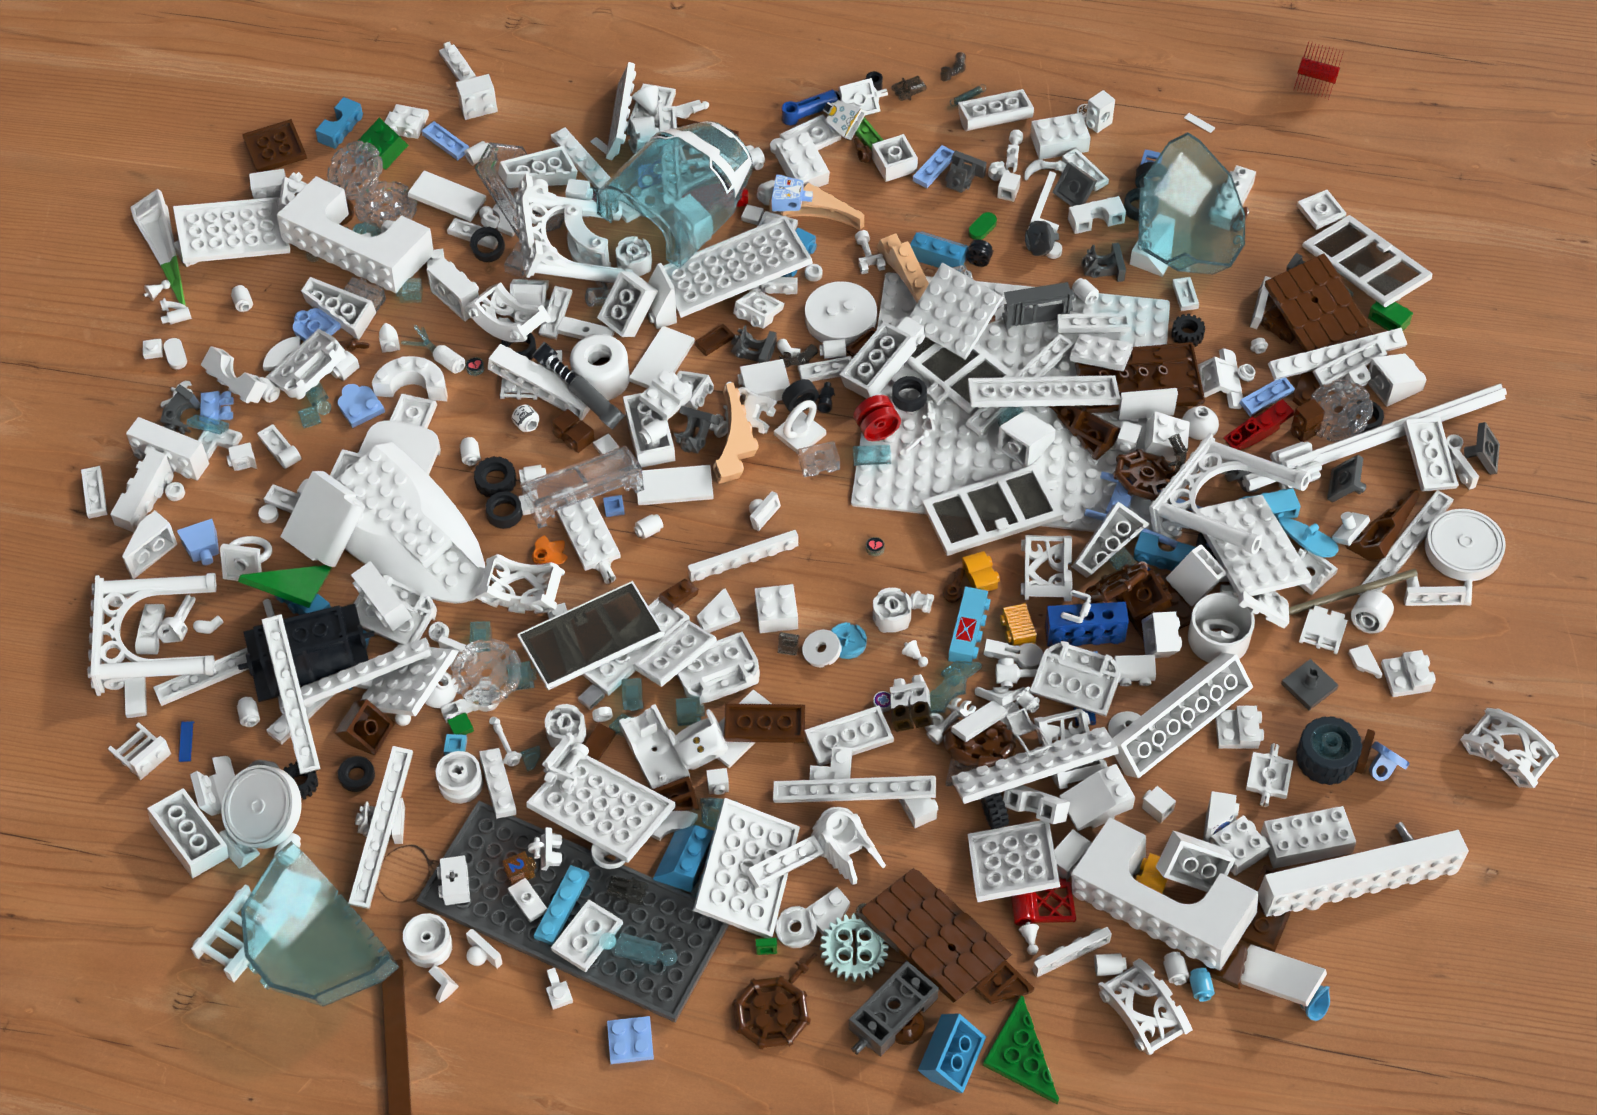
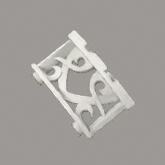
M566 204L564 218L568 230V249L574 262L611 267L608 239L595 235L586 227L582 218V206Z
M501 282L490 286L472 302L464 306L468 316L482 329L508 342H524L527 340L526 336L535 328L551 321L543 305L532 306L517 303V299L505 289ZM496 313L513 317L515 323L505 324L499 322Z
M1025 535V540H1021V551H1025L1024 583H1021V595H1025V600H1029V596L1064 597V601H1072V596L1070 595L1072 590V571L1068 570V564H1072V537ZM1032 541H1044L1046 551L1043 552L1041 545L1037 544L1038 551L1034 552L1031 549ZM1049 541H1063V543L1050 547ZM1029 558H1030L1031 560H1033V562H1032V564H1031L1030 566H1029ZM1060 559L1061 562L1055 563L1054 560ZM1048 560L1049 565L1054 570L1063 573H1057L1051 576L1048 581H1045L1035 571L1042 563Z
M499 554L487 558L479 590L476 591L475 598L496 608L498 605L509 608L508 611L525 614V610L539 614L556 609L557 603L554 600L560 578L565 573L557 564L552 562L541 565L523 564L509 560ZM494 568L498 569L497 575L500 579L492 574ZM525 578L534 586V588L523 593L522 596H515L513 588L508 584ZM490 579L494 582L492 586H489Z
M1081 708L1047 717L1034 718L1035 724L1042 730L1050 744H1052L1053 740L1058 741V737L1064 740L1076 734L1090 731L1088 727L1090 724L1088 713H1085ZM1077 717L1079 722L1078 728L1072 726L1073 721L1069 723L1068 730L1064 728V719ZM1061 720L1060 727L1047 724ZM1037 731L1039 743L1043 744L1042 746H1046L1047 743ZM1100 759L1054 774L1052 779L1059 789L1068 788V783L1085 780L1108 766L1105 760Z
M1486 708V714L1469 734H1464L1460 739L1470 755H1476L1491 762L1494 759L1502 764L1501 769L1514 780L1518 787L1535 788L1538 784V778L1553 759L1559 756L1554 744L1522 719L1498 708ZM1519 735L1524 751L1511 750L1508 752L1504 749V741L1500 736ZM1541 756L1542 760L1538 763L1535 759ZM1530 766L1534 767L1532 772L1529 771Z
M1139 958L1133 962L1134 966L1105 984L1100 982L1098 984L1101 990L1099 995L1124 1020L1135 1038L1134 1043L1137 1049L1151 1055L1153 1051L1181 1034H1187L1192 1031V1027L1181 1006L1176 1007L1174 1000L1172 1001L1170 998L1173 993L1165 982L1156 979L1154 976L1155 971ZM1147 985L1150 989L1143 990V986ZM1117 990V991H1120L1121 994L1118 995V994H1115L1114 992ZM1135 992L1146 997L1157 996L1158 999L1153 1009L1154 1017L1146 1016L1133 1010V996ZM1159 1007H1164L1167 1011L1166 1013L1161 1012L1162 1018L1159 1016ZM1175 1026L1174 1029L1164 1034L1163 1028ZM1155 1027H1158L1160 1037L1149 1043L1144 1032L1149 1031L1153 1037Z

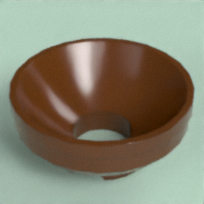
M920 1012L912 1018L910 1025L904 1026L895 1035L896 1043L909 1045L917 1042L922 1037L925 1030V1022Z

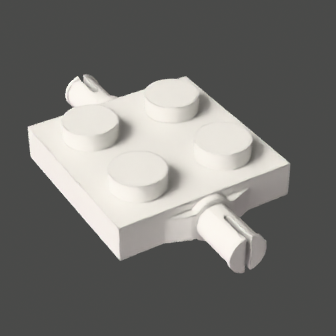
M872 78L838 87L841 96L840 100L867 112L866 115L880 112L879 97L888 96L886 88L879 91L875 89Z
M1275 743L1271 744L1270 753L1268 754L1253 752L1246 785L1247 791L1262 795L1260 805L1263 806L1265 800L1264 807L1269 806V798L1272 796L1286 799L1293 760L1278 756V744H1276L1274 751Z

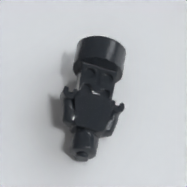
M830 382L824 383V387L818 396L817 409L822 413H829L832 410L833 403L831 398L833 395L835 396Z

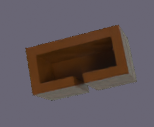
M1315 399L1295 409L1290 431L1300 442H1304L1320 433L1325 410Z
M567 409L552 421V432L556 438H561L570 449L580 453L595 441L594 430L583 420L577 424L580 420L579 417Z

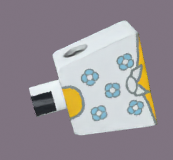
M837 100L835 105L828 102L823 108V111L829 114L826 122L849 140L853 138L867 113L859 107Z

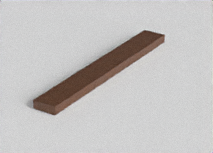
M403 960L381 962L389 1115H412Z

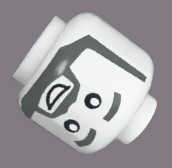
M521 405L514 410L512 420L519 430L529 432L537 428L539 415L531 406Z

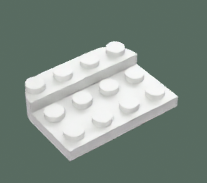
M318 329L272 370L266 378L283 390L288 397H296L299 400L306 395L308 390L316 386L320 379L329 374L338 363L345 360L346 355L343 347L333 336Z
M383 575V578L402 601L412 617L397 629L392 631L389 626L385 628L360 594L358 595L354 604H356L362 628L374 631L375 634L397 644L408 645L416 640H420L430 621H434L437 608L426 592H419L393 580L388 575Z
M740 632L718 640L681 670L677 676L685 690L686 697L693 701L694 705H702L703 703L717 700L758 684L760 670L755 653L744 633Z
M1061 641V643L1045 650L1030 692L1106 717L1118 682L1121 680V673L1117 662L1110 655L1106 654L1104 656L1069 645V642Z

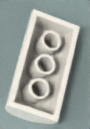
M1023 89L958 102L960 121L965 131L1032 118L1034 113V107Z

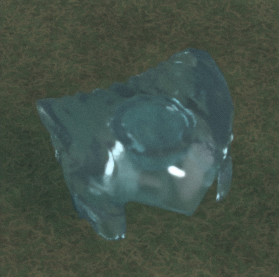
M708 797L700 799L703 824L710 827L716 826L724 798Z

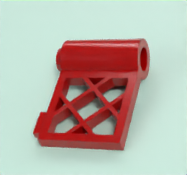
M1066 878L1059 879L1060 887L1058 888H1066L1067 896L1064 899L1055 893L1057 888L1045 890L1048 895L1044 899L1039 897L1036 892L1011 896L1014 923L1018 926H1024L1026 922H1030V924L1076 922L1071 882H1066ZM1050 896L1059 902L1055 909L1045 902ZM1042 905L1051 912L1048 916H1039L1038 909ZM1063 905L1069 910L1070 916H1063L1057 910Z

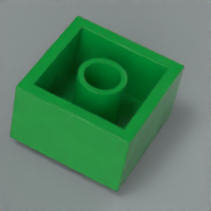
M380 117L356 142L385 170L409 146Z

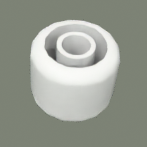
M1376 590L1366 591L1360 595L1351 611L1352 622L1359 630L1365 633L1377 634L1382 632L1393 614V603L1382 592Z

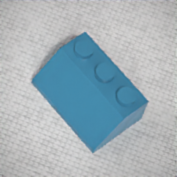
M923 231L916 232L910 244L918 262L937 268L943 262L959 272L967 259L966 253L969 249L967 245Z
M697 825L675 831L653 880L693 892L706 863L714 831Z
M941 1014L918 1071L933 1083L963 1093L986 1036L961 1014Z

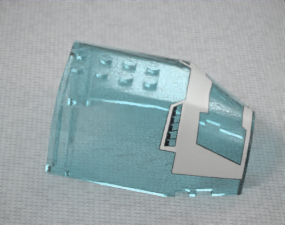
M705 121L657 132L597 191V214L611 223L613 221V210L615 214L619 211L618 201L632 207L659 227L666 240V260L681 268L734 214L737 203L741 199L743 189L746 187L753 171L751 155L737 135L727 127L713 121Z

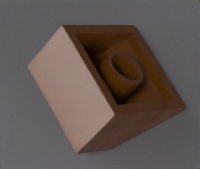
M364 699L354 701L335 734L348 745L376 755L395 722L369 700Z

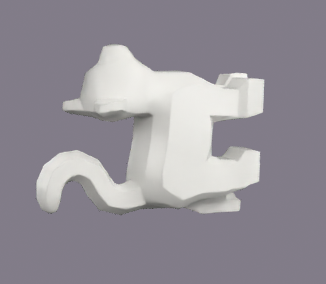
M738 388L740 395L743 394L745 396L743 405L746 409L745 416L747 421L751 423L752 427L758 428L759 433L767 434L770 426L759 419L762 411H765L768 416L773 417L776 412L774 405L777 401L768 396L758 395L748 388ZM724 405L723 408L726 409L725 417L726 421H728L727 406Z

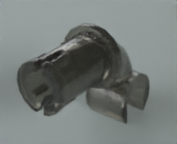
M959 52L955 55L953 68L946 66L941 68V80L948 81L952 76L966 70V55Z
M810 344L802 353H798L795 357H792L789 352H784V358L779 356V360L783 359L785 367L809 364L810 359L818 354V349Z
M1179 433L1168 438L1175 452L1174 456H1176V461L1170 462L1168 467L1175 466V471L1171 473L1173 475L1177 474L1182 464H1185L1188 451Z

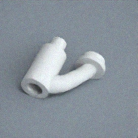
M165 298L160 301L163 311H169L168 308L177 309L167 312L166 316H162V324L170 322L171 325L192 319L189 308L185 305L166 301Z

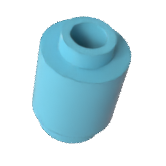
M1206 968L1192 970L1189 980L1194 998L1202 1002L1210 1000L1211 996L1215 994L1210 973L1207 972Z

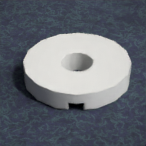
M822 629L816 630L805 639L802 650L809 664L821 668L825 665L833 664L839 658L841 645L835 633ZM821 645H826L825 651L818 652V648Z
M793 906L781 913L776 921L775 932L778 939L785 946L802 948L814 939L817 932V922L810 911L801 906ZM793 923H801V929L799 931H791V926Z

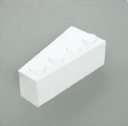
M560 146L501 161L498 177L505 188H518L519 182L523 180L525 173L532 177V181L542 179L547 182L548 186L567 185L569 179H576L578 171L565 148Z
M312 277L308 279L301 290L306 303L313 308H319L339 322L341 328L358 341L376 314L371 300Z
M146 447L144 451L146 456L143 462L139 461L136 466L138 470L135 477L130 478L127 482L126 493L120 495L110 514L114 525L131 532H135L140 521L153 509V505L162 496L164 489L172 482L174 477L167 455L149 447Z
M1117 502L1108 512L1071 567L1086 578L1089 577L1146 528L1149 523L1120 502Z

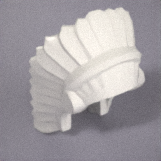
M832 807L821 814L812 828L811 836L814 835L824 853L821 856L826 858L834 869L838 868L839 873L845 879H849L852 885L857 884V876L853 867V861L849 855L859 851L862 847L866 848L882 868L886 866L874 847L875 845L867 836L860 817L856 813L853 814L847 808Z

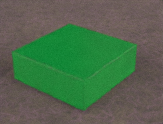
M466 712L447 720L453 734L466 735L474 731Z
M777 938L756 939V955L777 954Z

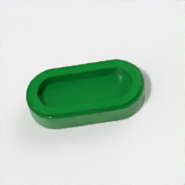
M990 212L983 213L969 227V236L974 240L984 239L996 227V215Z

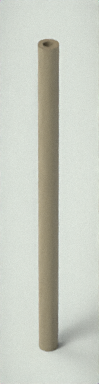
M1412 569L1289 607V615L1314 608L1315 605L1321 606L1418 576L1417 570Z

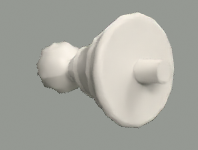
M163 280L160 285H144L146 292L144 296H148L154 301L161 290L169 289L171 284L168 280Z
M913 640L909 643H904L905 647L902 650V654L917 659L918 665L925 667L928 664V659L921 656L917 641Z
M1026 922V925L1021 926L1018 930L1029 944L1027 948L1028 954L1036 955L1039 948L1035 945V939L1039 926Z

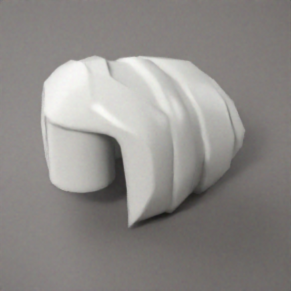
M1003 161L993 162L988 168V176L994 181H999L1004 171L1009 173L1010 171L1006 170Z

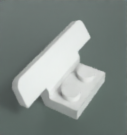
M513 279L510 283V294L521 305H543L545 310H547L550 301L546 300L549 280Z
M1223 348L1219 350L1220 358L1213 357L1198 364L1204 397L1206 398L1222 391L1227 393L1229 408L1241 409L1242 406L1239 402L1243 399V394L1237 372L1236 356L1233 351Z
M228 756L212 758L216 774L210 777L204 776L198 771L190 774L198 806L211 816L221 813L225 790L235 777L231 759Z

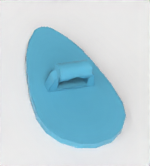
M1279 518L1278 522L1283 530L1309 552L1321 557H1333L1338 553L1337 543L1329 536L1318 531L1319 526L1316 523L1308 526L1293 519Z

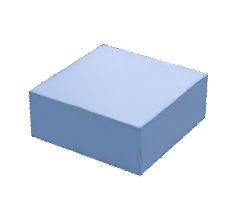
M622 495L603 498L606 517L625 515Z

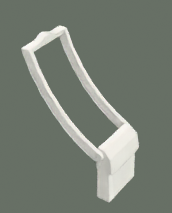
M1025 708L1006 715L1015 738L1021 743L1028 756L1041 754L1044 750L1051 748L1048 739L1042 730L1030 720ZM1036 729L1048 746L1030 753L1020 736Z

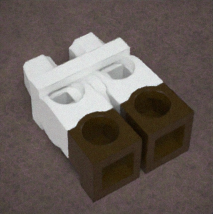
M914 675L910 684H906L902 678L894 679L893 687H890L892 724L896 732L914 729V724L916 728L934 725L931 714L930 693L922 675Z

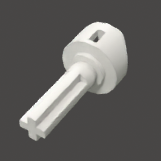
M186 595L175 616L167 617L163 620L157 631V636L162 642L183 641L188 629L184 621L195 603V597Z

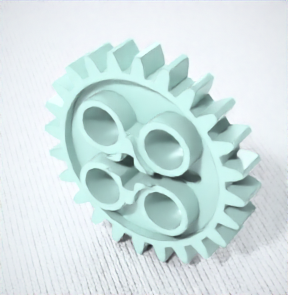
M853 913L851 919L845 914L843 921L837 917L836 925L830 922V930L825 929V936L821 937V942L824 944L820 945V950L824 951L821 954V958H827L824 965H831L830 973L837 970V978L844 974L845 981L848 980L849 976H852L853 982H856L857 976H860L861 980L864 981L866 974L872 978L873 971L879 973V966H884L885 961L883 959H887L888 956L884 952L889 948V945L884 944L886 941L860 918L856 919L855 913ZM852 930L856 931V965H853ZM841 934H844V935H846L849 939L846 940V941H843V940L839 939L838 936L841 935ZM863 934L867 935L869 937V940L863 941L860 939L859 936ZM839 955H847L849 960L842 961ZM867 955L869 956L870 960L863 961L861 960L860 956Z

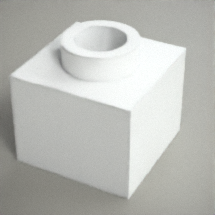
M727 768L707 770L709 794L721 795L729 792Z

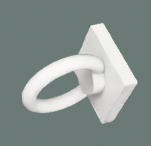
M811 400L803 401L791 411L786 421L774 430V436L800 456L826 435V429L813 420L817 411L816 404ZM806 408H809L808 415L803 412Z
M256 536L241 537L233 540L230 544H222L220 554L223 579L238 581L239 576L242 574L262 572L261 563L266 561L272 554L271 544L267 540ZM258 544L265 549V551L260 555V549L244 547L241 545Z

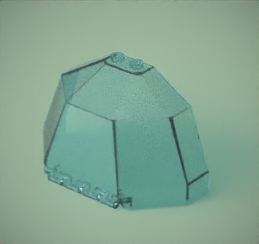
M1187 132L1167 143L1144 177L1145 187L1140 188L1139 197L1140 232L1138 233V245L1141 246V250L1176 271L1214 275L1230 268L1245 246V212L1232 175L1198 138Z
M292 841L273 857L241 908L244 953L246 959L250 962L247 966L255 975L258 973L262 977L259 981L267 990L271 988L276 992L324 1007L383 982L399 966L378 937H373L375 935L365 922H362V918L350 907L347 900L341 894L337 896L338 890Z

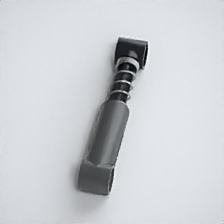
M543 342L532 356L544 367L554 370V373L559 375L561 380H565V383L570 385V391L613 430L625 415L603 397L587 380L573 374L574 371H570L568 366L562 363V360L559 361L558 353L547 343Z

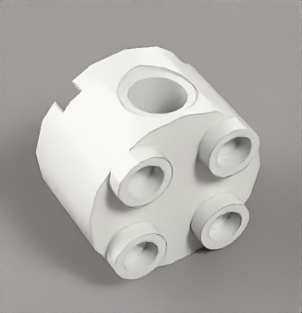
M653 116L628 120L627 135H630L631 139H628L633 153L650 152L659 149L658 144L652 146V139H650L654 134L660 132L658 127L655 128Z
M631 236L624 238L618 243V247L615 250L618 268L632 269L638 276L651 271L652 254L647 240Z
M886 588L878 592V595L873 600V621L880 632L896 633L908 628L911 621L912 601L906 592L904 594L898 588Z
M562 704L547 713L545 729L547 739L552 748H555L568 732L573 735L574 745L575 743L582 744L586 737L585 719L583 713L576 706Z

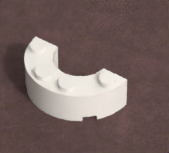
M403 356L394 359L382 366L372 380L374 394L379 397H393L395 392L401 387L415 384L427 390L429 400L447 401L448 398L442 371L432 361L421 357Z

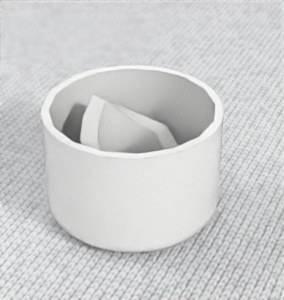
M597 334L585 337L573 347L570 354L571 371H574L573 374L587 380L607 400L618 397L626 390L630 377L628 355L624 345L619 340L608 335ZM600 358L610 359V361L604 365H592Z
M1213 593L1200 599L1193 609L1188 630V641L1192 651L1208 663L1221 653L1237 654L1240 659L1249 647L1254 629L1255 619L1251 608L1248 606L1242 608L1238 605V597L1228 593ZM1219 628L1227 631L1228 633H1225L1222 630L1215 632L1211 631V629Z

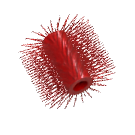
M1309 53L1307 58H1305L1304 54L1297 72L1298 77L1300 74L1304 75L1305 78L1306 76L1311 77L1312 80L1315 78V82L1316 79L1322 80V84L1323 81L1329 82V85L1330 83H1336L1340 70L1339 66L1337 67L1336 64L1335 66L1329 65V62L1328 64L1322 63V60L1319 62V58L1318 61H1315V58L1314 60L1308 59Z

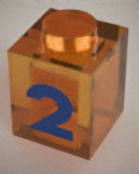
M525 851L502 861L504 871L511 885L524 878L529 880L535 877L534 869L537 868L532 856L528 858Z

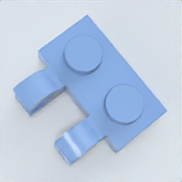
M219 391L201 393L200 423L202 427L207 426L208 423L220 425V420L233 419L231 406H223L221 408V405L234 404V398L231 397L230 391H225L222 394Z

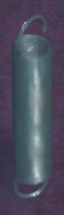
M982 85L955 97L954 103L958 105V102L966 101L984 92L981 88Z

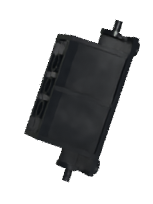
M356 604L343 607L338 605L283 619L300 688L369 660L365 639L374 637L375 633L374 631L363 632ZM263 624L254 626L251 630L243 631L248 651L246 653L247 663L239 664L238 669L249 668L250 674L254 679L258 702L278 698L280 692Z

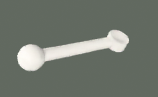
M923 431L922 435L918 439H916L909 447H907L906 449H902L900 451V456L906 457L907 452H909L923 438H927L929 436L928 431Z

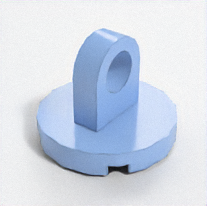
M1375 741L1371 746L1379 752L1369 768L1370 775L1376 780L1384 781L1388 779L1397 765L1405 770L1409 766L1408 761L1379 742ZM1384 765V772L1381 775H1377V768Z

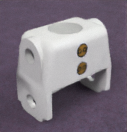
M710 709L706 710L708 718L688 726L677 735L671 729L667 730L672 745L686 770L697 769L724 755L728 750L722 730Z

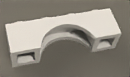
M210 346L201 363V366L206 369V373L218 378L217 381L222 385L228 386L230 392L239 395L240 400L246 403H258L268 384L258 376L245 372L237 378L233 371L234 358L223 349Z

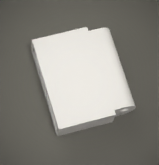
M312 471L280 537L311 560H319L327 566L336 567L365 505L355 498L356 494L326 472Z

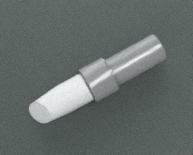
M1402 822L1395 825L1403 842L1414 840Z

